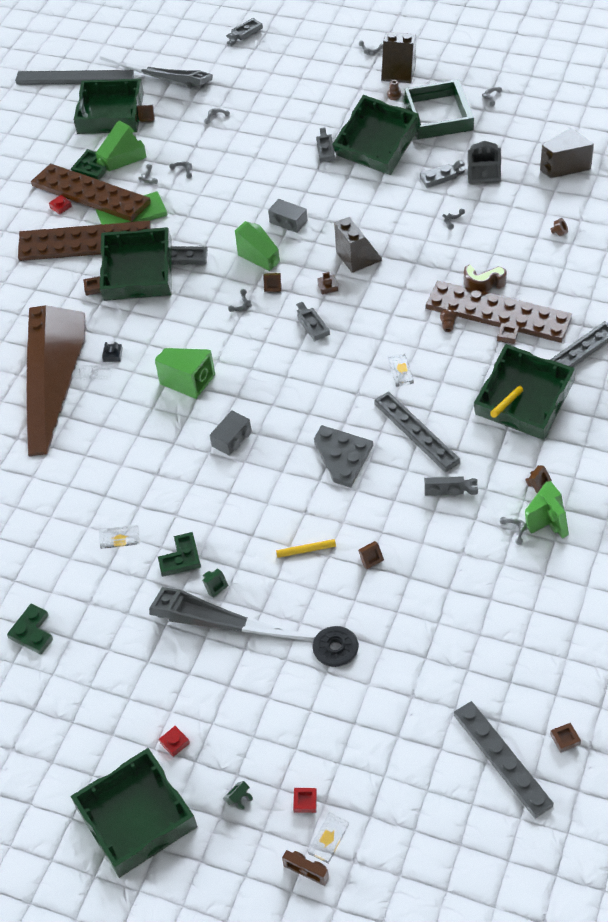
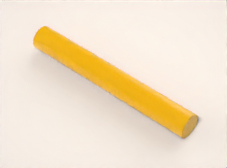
M518 386L490 412V415L496 418L523 392V388Z
M335 539L310 543L276 550L277 558L327 549L336 547Z

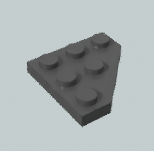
M324 425L320 426L314 437V444L321 454V458L330 473L332 481L351 488L373 447V441Z

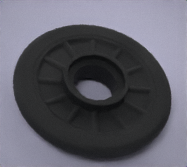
M330 626L321 630L314 638L312 645L313 653L317 660L331 667H339L351 662L357 655L359 648L355 634L342 626ZM337 642L341 644V648L332 650L330 645Z

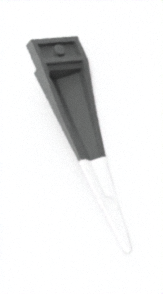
M99 55L100 60L190 89L193 86L206 84L212 81L213 74L201 70L149 67Z
M162 587L149 607V615L169 618V622L312 642L315 638L313 635L277 627L242 616L180 589Z

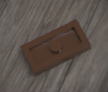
M286 850L282 856L284 867L326 886L329 880V873L324 864L318 861L313 863L297 851L290 852Z

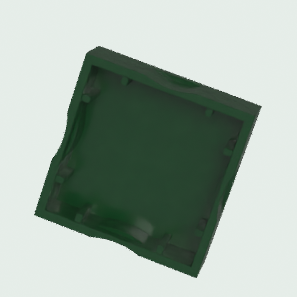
M141 78L81 81L79 101L76 105L73 119L77 134L110 133L118 121L131 126L134 132H138L139 117L137 106L142 105L144 96Z
M363 94L352 111L350 119L342 127L332 144L336 156L391 175L421 126L419 114L398 106L386 104L381 100Z
M168 227L101 233L102 265L100 268V292L104 301L172 295V239Z
M505 344L494 364L490 377L485 381L474 401L475 415L545 440L575 381V368L550 359L537 357L528 351ZM521 386L523 392L496 418H493L490 412L514 389Z
M149 748L122 763L112 773L95 780L70 796L77 811L119 878L198 827L193 813L179 792L168 782L164 770Z

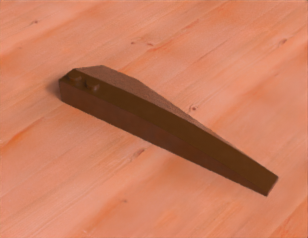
M48 305L29 308L26 385L29 457L48 454L54 436L53 430L57 426V418L62 411V403L66 399L73 378L72 373L76 369V361L81 354V346L85 342V312Z

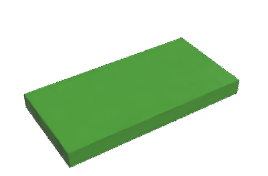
M158 191L144 195L150 197L151 204L132 222L151 221L168 215ZM96 209L101 224L131 222Z

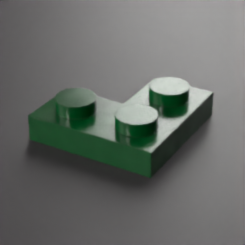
M89 149L71 167V171L100 180L107 172L106 166L97 164L96 151Z
M193 532L173 536L177 552L157 556L162 577L201 568Z
M31 603L7 633L8 639L42 655L53 640L51 634L39 629L49 616L48 612Z

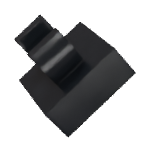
M105 342L102 354L103 362H121L122 344L117 342L108 344Z

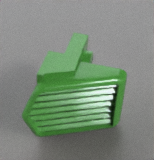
M551 481L546 482L525 510L527 528L530 533H535L550 525L552 531L558 533L563 539L569 535L562 494Z

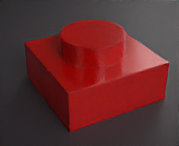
M62 195L49 202L50 208L59 215L72 207L71 202Z
M176 725L159 738L160 744L172 757L190 744L189 739Z
M294 788V813H317V788Z

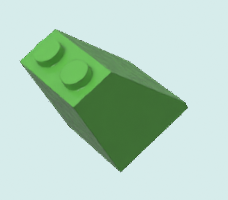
M164 348L155 358L160 385L195 399L198 398L215 376L212 352L209 349Z

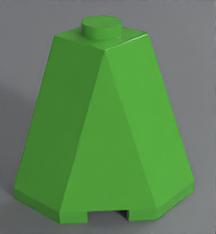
M118 121L96 152L97 164L106 166V170L110 172L147 157L145 146L141 140L138 141L132 134L134 130L131 126Z
M244 221L235 230L238 256L268 271L278 265L280 262L279 249L259 224Z

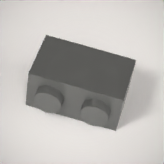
M279 198L268 210L269 223L296 233L308 221L307 208Z
M231 410L211 432V446L230 456L234 450L239 448L241 442L251 434L250 419Z

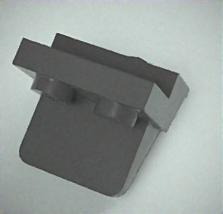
M484 140L470 147L467 153L468 183L501 181V148H498L496 143Z

